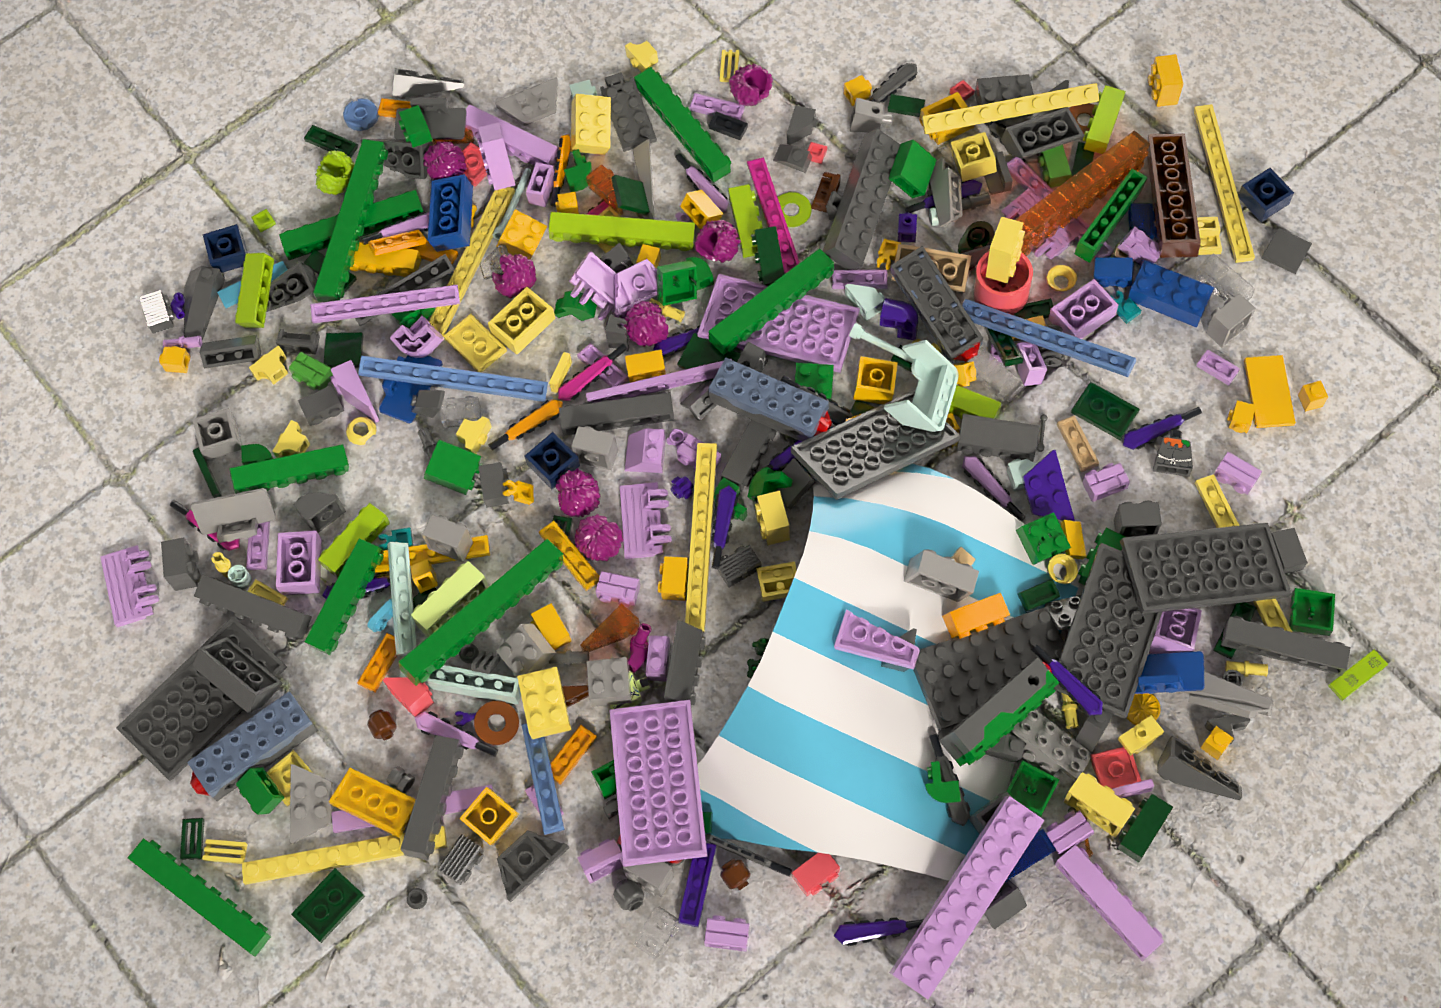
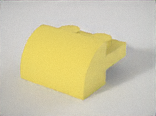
M1197 217L1201 240L1198 255L1221 254L1222 246L1219 237L1220 226L1218 217Z
M795 561L756 568L763 602L787 597L797 571Z

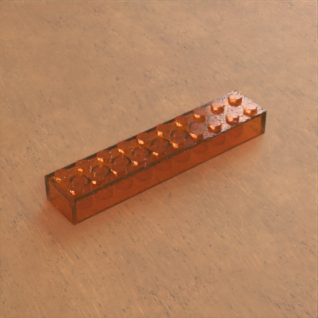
M1134 130L1015 219L1016 221L1023 222L1022 230L1025 231L1021 249L1022 253L1028 256L1031 250L1035 247H1040L1046 238L1053 237L1057 230L1066 227L1071 219L1078 218L1082 211L1086 208H1091L1096 200L1103 199L1108 191L1116 189L1131 169L1141 170L1145 164L1144 160L1149 153L1150 143Z

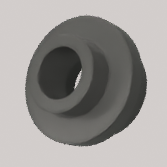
M473 644L464 645L459 652L461 660L465 663H472L479 655L478 648ZM468 652H473L472 656L467 657L466 654Z

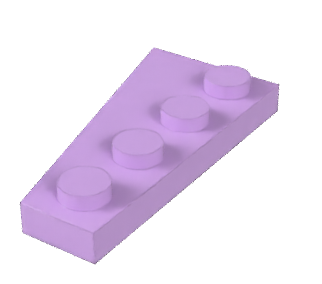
M847 609L834 645L836 650L913 670L920 652L917 646L898 636L889 634L886 630L872 625L862 617L859 618L853 615Z

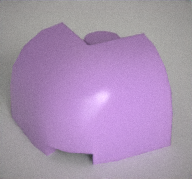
M421 316L410 329L402 325L390 339L406 355L421 358L432 353L444 340V337L425 317Z

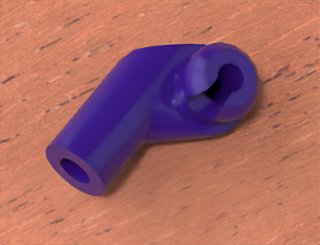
M178 292L174 294V299L170 306L178 319H182L185 316L182 310L185 298L182 293Z

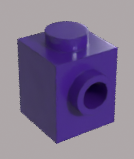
M899 214L897 242L916 243L917 214Z

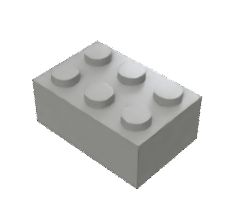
M926 549L909 560L904 582L959 602L973 594L979 571L973 569V566L969 564L957 563L951 557H942L937 555L935 551Z

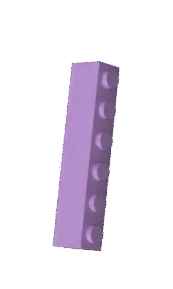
M470 104L466 108L465 134H471L477 138L476 135L480 134L478 127L499 122L508 155H514L520 158L521 161L534 166L536 162L552 166L557 162V146Z
M1074 845L1056 861L1055 866L1143 962L1164 942L1162 934L1155 927L1152 928L1147 923L1148 920L1142 912H1137L1132 907L1133 903L1126 895L1122 896L1119 893L1117 885L1102 874L1103 870L1096 863L1093 864L1088 859L1089 855L1083 848H1078Z

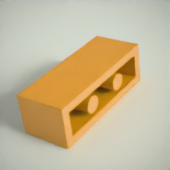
M998 593L950 611L942 617L951 639L959 636V639L971 635L970 631L976 630V632L988 629V624L993 623L996 626L1004 623V618L1009 616L1010 613L1002 594Z

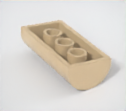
M898 244L895 263L920 247ZM924 248L951 290L965 293L971 256Z

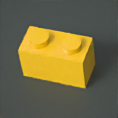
M703 190L686 193L680 205L699 229H702L707 221L720 220L723 215L721 210Z
M662 350L625 356L630 383L666 374Z
M664 556V563H660L662 581L658 582V593H661L662 600H686L688 558Z
M552 603L531 613L533 621L530 623L536 626L554 650L571 642L570 635Z

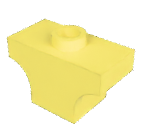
M647 40L639 45L631 42L625 45L626 56L630 59L632 66L638 68L641 73L658 62L657 51Z
M277 346L269 353L262 355L249 369L257 381L268 379L274 385L288 374L283 365L287 358L283 350Z
M483 416L477 421L464 419L456 436L459 442L465 444V450L477 454L481 445L486 443L487 434L492 426L489 419Z
M291 420L284 433L280 434L278 443L272 451L276 458L304 453L308 449L310 443L307 437L301 434L302 430L297 422Z
M1151 715L1121 735L1118 740L1131 756L1150 746L1155 739L1164 733V730Z

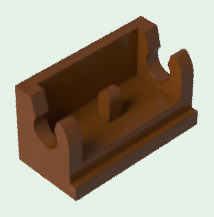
M823 173L824 177L821 178L811 205L812 209L827 213L826 206L833 191L838 193L841 183L840 174Z

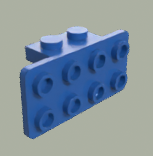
M408 355L406 358L398 356L396 360L438 367L443 366L441 360L428 355L421 358ZM384 379L382 388L386 396L379 407L380 413L409 424L412 423L417 415L412 412L413 406L410 405L412 396L416 395L419 390H430L431 386Z
M1197 651L1148 654L1135 694L1203 690L1205 688L1203 653Z

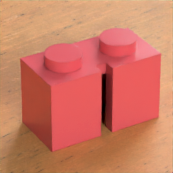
M817 853L794 870L792 878L806 896L810 894L814 896L822 890L823 883L827 881L831 883L839 877L840 867L830 854Z

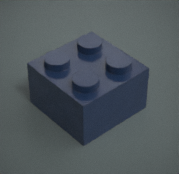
M1270 167L1243 184L1238 198L1260 222H1263L1288 206L1294 192Z
M238 224L202 234L212 268H217L221 273L244 266L245 256L248 252Z
M554 432L550 433L524 455L527 465L551 490L555 488L560 476L565 475L568 470L574 471L580 466L578 456Z

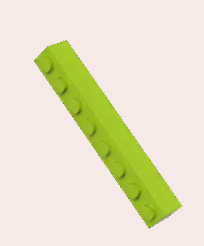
M551 212L549 238L556 242L564 240L573 243L589 242L594 245L604 243L610 246H616L620 243L627 247L645 244L664 250L679 249L681 251L693 250L695 223L559 212Z

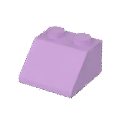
M645 428L628 435L625 471L663 473L666 443L664 429Z
M610 839L604 840L599 844V847L593 850L591 848L580 854L581 856L577 857L590 884L623 867L622 852L615 839L611 841Z

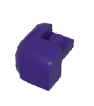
M885 298L880 315V326L898 329L897 338L914 341L918 331L917 311L910 303Z

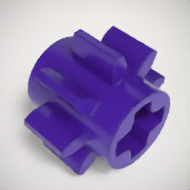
M677 476L671 481L672 487L670 490L676 498L688 499L693 494L692 488L694 485L686 476L683 478Z

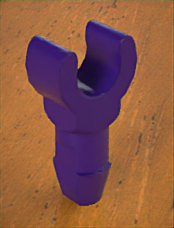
M455 712L457 717L463 716L462 721H458L456 724L464 726L475 719L477 712Z

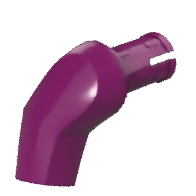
M646 623L640 624L637 634L630 640L631 656L628 659L629 670L633 673L647 660L649 645L647 638L652 628Z

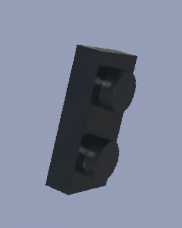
M717 111L709 123V129L740 141L748 128V123Z

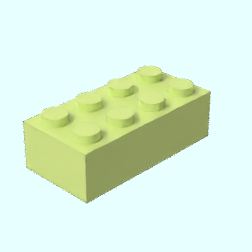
M469 561L460 565L456 573L446 578L437 591L431 592L422 605L420 604L414 608L411 616L417 627L429 637L489 587L485 576Z

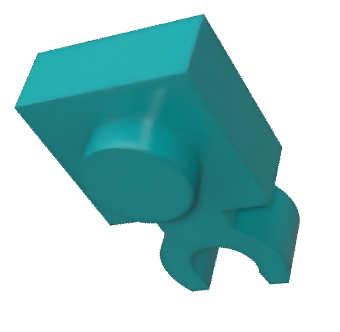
M1118 290L1116 292V296L1119 298H1113L1118 304L1116 313L1127 324L1140 315L1142 310L1130 298L1125 300L1121 291Z
M410 527L391 530L392 536L386 534L378 536L380 541L386 540L385 544L379 545L382 550L388 549L387 544L389 542L408 543V547L413 546L412 530Z

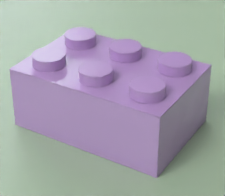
M499 122L478 127L480 134L476 136L489 185L493 184L494 190L515 186Z
M1093 279L1052 307L1049 320L1053 325L1062 327L1063 333L1082 339L1116 315L1118 304Z
M317 531L278 533L276 588L280 594L320 593L321 563L318 559L321 554L322 539Z

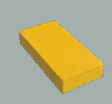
M1063 520L1061 528L1071 546L1070 549L1065 551L1066 555L1073 559H1085L1087 556L1081 522Z

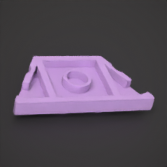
M648 259L614 274L616 315L629 310L640 301H646L657 295V269Z

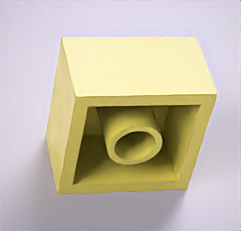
M985 132L951 142L952 156L962 182L997 172L995 156Z
M780 491L757 496V503L754 504L757 522L760 523L762 540L766 539L767 546L790 540L789 522Z

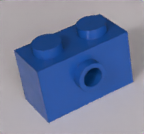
M1095 258L1094 279L1101 287L1118 286L1123 288L1132 286L1133 258Z

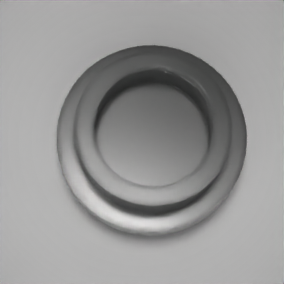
M420 888L412 889L407 895V904L413 909L423 908L428 900L426 892Z

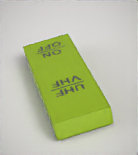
M1374 649L1345 671L1342 676L1331 682L1328 687L1343 701L1387 667L1388 663Z

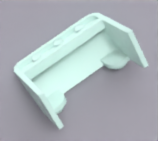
M927 340L904 345L902 349L913 359L912 374L919 380L912 403L909 400L884 405V409L902 425L932 432L941 431L945 426L957 385L958 371Z

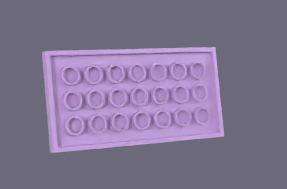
M718 274L698 331V337L709 339L710 329L768 286ZM805 295L802 299H797L793 302L789 309H784L774 320L768 321L761 330H756L746 341L740 342L736 347L744 349L746 344L750 342L765 350L766 355L798 363L834 365V372L841 373L851 341L849 334L857 322L860 308Z
M690 700L611 709L610 720L623 866L707 857Z

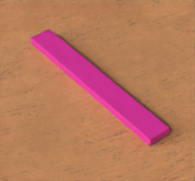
M764 157L747 161L767 226H776L783 269L784 274H786L800 262Z

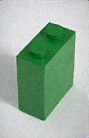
M915 140L901 143L888 179L912 199L923 196L926 193L937 159Z
M438 440L426 468L424 479L467 495L468 490L472 491L476 480L473 479L475 473L479 474V466L483 465L480 463L481 456Z

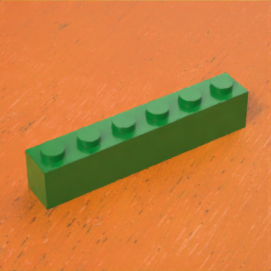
M1134 169L1130 170L1079 240L1074 253L1076 256L1089 263L1093 260L1142 192L1148 178L1147 176Z
M342 444L229 469L234 493L237 494L261 488L267 491L274 487L285 488L289 484H303L311 479L322 480L330 475L340 476L348 472L349 464L344 445Z
M360 538L358 539L304 641L307 645L328 655H331L336 650L338 639L346 631L348 620L355 614L359 599L364 597L368 582L372 581L377 565H380L384 558V551L380 547Z

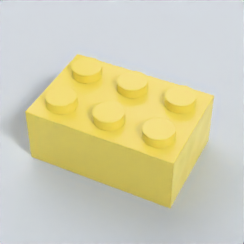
M575 94L571 101V152L579 149L580 153L606 155L610 149L611 97Z
M1001 217L990 246L986 271L987 278L1008 283L1009 277L1014 276L1016 263L1019 262L1022 253L1021 249L1025 231L1022 230L1023 222Z
M526 287L489 321L488 325L491 334L517 355L555 320L553 308Z
M557 667L517 676L531 738L536 739L571 730Z
M1083 772L1070 788L1064 800L1065 804L1074 807L1077 812L1080 810L1084 817L1114 838L1117 837L1135 810L1129 800L1119 798L1110 787H1103L1097 783V779L1094 776L1084 774Z

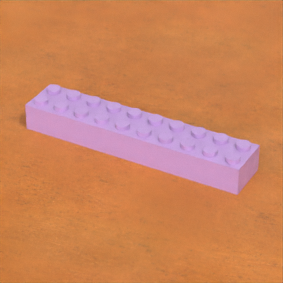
M1005 796L889 973L926 999H929L1045 820L1012 797Z

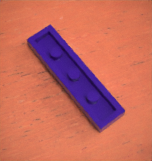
M706 843L707 857L692 858L678 918L679 924L699 928L716 853V845Z

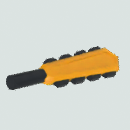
M569 134L562 135L559 139L556 170L553 177L554 189L550 204L552 207H556L555 202H558V194H560L564 184V169L568 166V158L571 153Z
M554 399L545 401L539 409L535 408L530 412V415L520 418L518 423H513L509 426V429L503 436L488 444L490 449L493 451L509 440H519L524 437L525 433H531L535 431L536 427L546 425L547 421L555 420L559 417V408L563 407V402Z

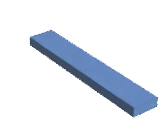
M527 723L521 724L544 835L565 830L545 737L532 739Z

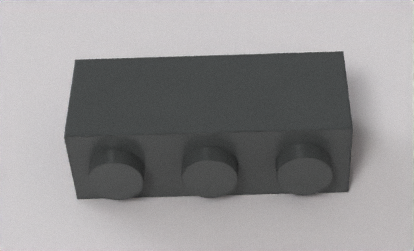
M257 335L202 343L199 353L205 369L258 361L261 348Z

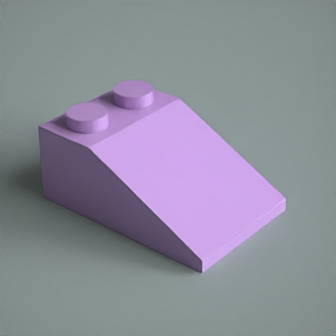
M350 360L331 368L333 376L330 378L338 395L342 394L345 401L373 421L379 422L352 361Z
M1190 608L1162 612L1149 653L1193 652L1202 610Z

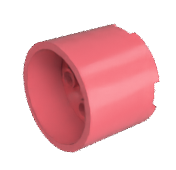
M988 251L981 257L977 265L973 294L976 303L1014 315V313L1023 309L1029 299L1033 277L1031 262L1021 253L1019 262L1016 263L1014 276L1009 277L1008 283L986 277L989 258Z

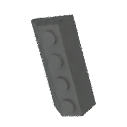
M1066 107L1007 127L1001 141L1010 155L1023 159L1081 139L1085 135L1069 108Z
M963 414L961 436L957 451H961L964 454H980L984 457L995 456L1003 460L1028 459L1033 462L1040 425Z
M679 620L676 626L664 698L665 703L690 700L691 705H695L696 693H694V687H698L700 675L697 674L698 667H702L703 656H700L701 649H705L706 637H703L701 629Z
M227 637L200 648L192 666L247 713L263 707L282 686V682Z

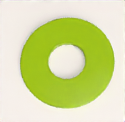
M788 192L778 196L787 227H798L807 222L811 216L812 208L810 201L804 195ZM789 203H794L798 205L799 213L795 216H788L784 213V207Z

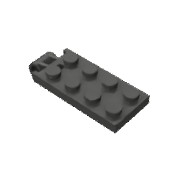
M622 72L605 77L607 88L604 89L602 86L600 90L603 97H611L610 117L623 152L634 149L647 139H649L650 144L657 142L634 78L630 77V81L625 82Z

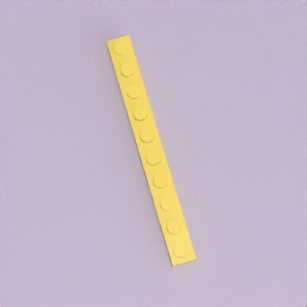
M1097 83L925 115L922 116L924 134L1099 101Z
M1213 105L1196 106L1194 114L1235 263L1253 261L1255 258Z
M507 187L494 190L470 238V246L465 248L447 286L458 285L460 303L493 238L495 228L499 226L515 193L514 188ZM460 304L435 308L429 322L442 336L445 335Z
M697 443L685 623L701 629L702 632H705L717 458L716 443Z
M1214 474L1196 480L1195 485L1216 528L1239 526ZM1276 599L1253 601L1265 626H1277L1285 631L1292 632Z
M441 826L439 834L435 836L434 850L447 848L444 826ZM402 833L400 838L390 835L242 863L243 883L247 885L403 856L401 845L405 833Z

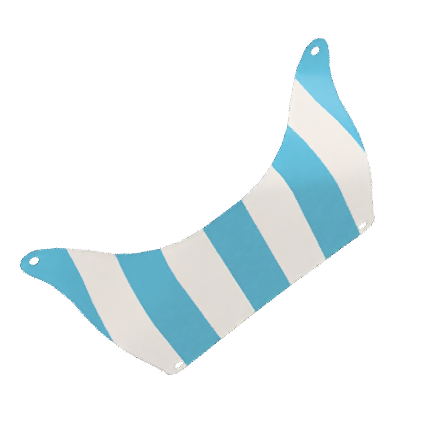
M910 464L837 500L810 473L816 480L813 484V512L805 550L763 657L751 681L720 734L704 758L697 764L702 811L713 813L712 833L705 834H711L721 839L741 840L784 849L868 860L950 881L959 867L961 859L965 858L978 838L979 833L969 819L965 826L952 822L946 810L948 808L947 803L935 801L926 791L925 784L933 783L932 779L928 780L927 767H931L930 763L936 760L929 736L939 735V730L913 669L901 672L881 667L882 661L836 650L834 645L846 609L852 612L853 615L869 621L872 625L878 628L881 627L893 636L900 637L913 628L917 629L915 646L920 650L951 639L943 620V615L998 593L1002 594L1010 613L1009 616L1004 618L1005 621L1044 608L1045 604L1025 612L1017 594L1051 579L1047 567L1052 557L1032 565L1016 532L1018 528L1025 525L1023 522L975 489L931 468ZM962 547L976 559L971 566L979 571L973 594L959 602L904 582L909 560L926 549L933 550L942 557H952L956 550ZM1074 559L1075 562H1076V564H1077V568H1078V572H1079L1081 566L1079 565V563L1077 562V560ZM1055 564L1053 568L1055 577L1063 580L1059 571L1064 566L1062 564ZM1077 574L1076 579L1069 584L1054 581L1061 597L1050 602L1076 596L1080 585L1078 581L1081 575ZM941 744L944 755L949 761H952L954 766L953 773L957 774L959 787L963 789L965 794L964 801L968 802L970 807V816L996 796L1007 791L1015 762L984 755L971 765L966 763L960 767Z

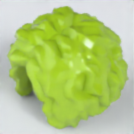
M334 150L325 154L315 174L317 177V188L327 194L337 195L344 193L348 187L355 165L352 162L353 160L341 151Z

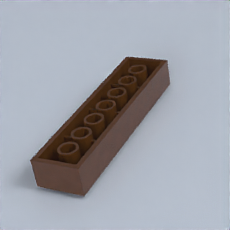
M1185 133L1148 135L1146 152L1160 258L1198 257L1201 240Z

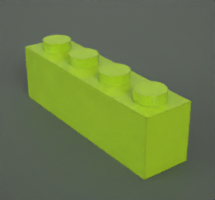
M1106 85L1103 92L1099 91V101H1097L1099 104H1095L1092 115L1095 116L1094 118L1090 117L1087 126L1090 130L1085 131V136L1083 137V141L1086 142L1085 150L1105 155L1126 91Z
M747 184L728 188L738 238L741 240L740 247L743 258L752 257L757 252L756 245H752L751 235L754 234V230L763 228L762 221H758L757 216H760L758 205L754 206V201H756L754 190L751 191L750 185Z
M246 253L237 313L235 315V323L244 328H264L274 258L265 253Z
M956 385L948 414L952 413L960 419L963 418V414L996 419L1000 411L1001 402Z
M371 503L363 507L359 511L358 516L347 524L346 529L334 538L329 548L322 551L318 559L321 565L338 578L358 539L360 538L372 544L390 524L387 515Z

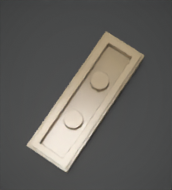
M1075 415L1058 421L1057 427L1080 471L1084 472L1099 466V461Z

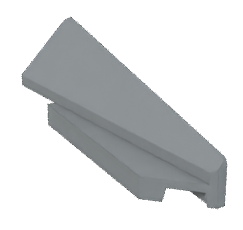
M647 139L633 149L636 166H634V180L643 182L650 212L647 215L636 213V215L641 219L655 220L650 141Z
M941 158L935 163L930 184L939 226L944 227L961 218L963 213L961 176L955 172L954 165Z
M1205 671V688L1203 690L1182 691L1190 694L1188 702L1245 718H1255L1257 713L1271 716L1272 699Z

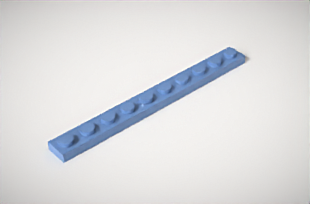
M965 299L962 304L975 324L1125 377H1129L1136 363L1135 357Z
M361 356L358 372L359 376L542 402L546 401L548 382L368 356Z

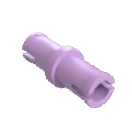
M180 336L178 339L163 340V348L172 346L184 349L201 347L202 338L201 336L187 338Z

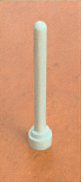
M530 168L524 170L502 223L493 232V237L497 240L502 236L516 209L531 174Z
M854 324L849 337L855 340L862 338L911 363L913 362V359L905 351L865 332L861 325Z

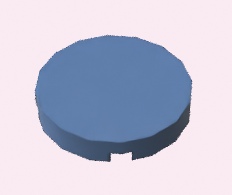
M357 99L358 101L350 102L343 112L344 121L347 126L356 131H364L373 127L379 117L375 104L368 99Z

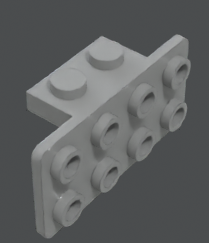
M264 488L191 504V510L201 533L206 535L217 532L219 543L257 535L259 523L276 519L269 495Z
M1036 709L1029 712L1028 717L1022 722L1017 723L1012 730L1015 735L1026 742L1022 758L1032 766L1052 776L1061 770L1076 781L1091 759V753Z

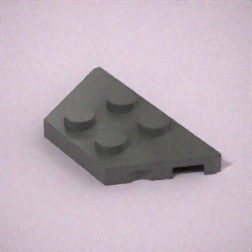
M529 830L521 835L497 857L508 901L511 903L569 849V846L546 836L537 835V833Z

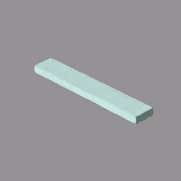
M389 542L387 545L396 656H406L416 648L415 622L411 616L413 613L409 548L408 543Z

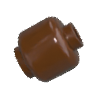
M382 709L373 712L367 721L368 728L375 739L388 740L394 736L393 733L397 729L396 722L391 713Z
M733 858L721 867L720 877L729 889L737 888L741 890L749 884L747 880L750 878L751 873L742 860H735Z

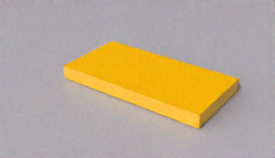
M1283 355L1245 358L1244 365L1251 403L1256 405L1254 412L1256 428L1294 426L1296 422Z
M349 768L330 798L329 803L400 838L409 823L416 799L355 769Z

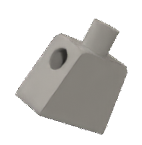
M856 98L851 114L850 132H870L876 128L880 129L881 124L891 125L892 115L883 114L884 106L881 103Z

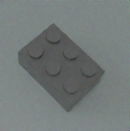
M1029 74L979 78L976 80L974 92L977 106L1034 95Z

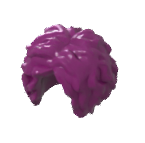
M748 64L743 68L739 67V70H736L729 80L730 92L740 105L756 106L762 102V99L769 96L773 82L772 74L756 64Z
M439 141L436 145L429 146L428 151L423 156V164L428 167L427 172L432 180L463 175L467 170L464 153L461 151V148L452 142L441 143Z
M717 220L707 221L706 225L700 229L694 244L696 251L701 256L712 261L719 260L721 263H724L725 261H731L734 255L737 254L738 244L741 240L738 238L737 229L732 227L731 223Z
M509 254L508 256L502 255L500 257L503 275L494 272L491 274L495 289L507 298H513L526 287L531 289L536 282V269L531 259L521 254L514 256Z
M640 301L627 312V317L624 318L627 324H624L630 340L636 342L637 345L651 347L653 344H658V342L667 339L669 334L668 324L665 323L666 318L662 315V309L659 308L658 304Z
M577 468L574 471L568 470L565 475L560 476V479L557 480L555 487L560 492L558 494L559 507H561L560 510L564 514L580 518V516L590 515L591 512L599 508L600 489L597 481L590 473L583 472Z
M599 514L580 520L579 526L575 530L576 548H578L579 552L584 553L587 558H591L592 561H608L610 557H615L619 553L621 543L624 541L622 530L618 528L617 523L607 522V517L600 516Z

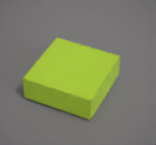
M267 209L251 217L260 233L276 225Z

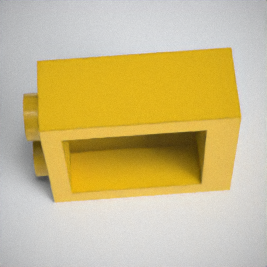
M956 92L922 108L919 117L920 124L923 126L922 116L940 113L950 107L957 110L967 108L968 106L960 94ZM975 125L929 133L928 135L931 140H934L939 145L973 129Z

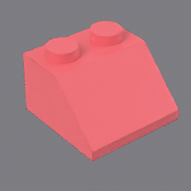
M407 677L383 679L390 693L414 717L425 712L434 703L431 699L433 694L428 690L429 688L424 682H420L415 686Z

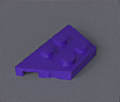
M1052 450L1022 476L1032 515L1044 517L1054 512L1058 520L1075 521L1056 450Z

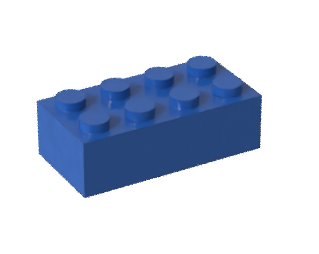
M465 174L432 180L428 241L436 252L470 246L473 185Z
M1144 260L1130 289L1128 298L1138 305L1197 328L1214 287Z

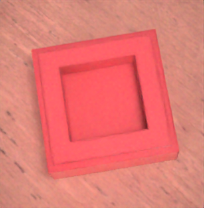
M962 80L953 86L949 93L952 95L958 92L962 99L966 101L974 95L975 90Z
M810 142L807 151H810L812 155L811 161L822 164L827 152V146Z

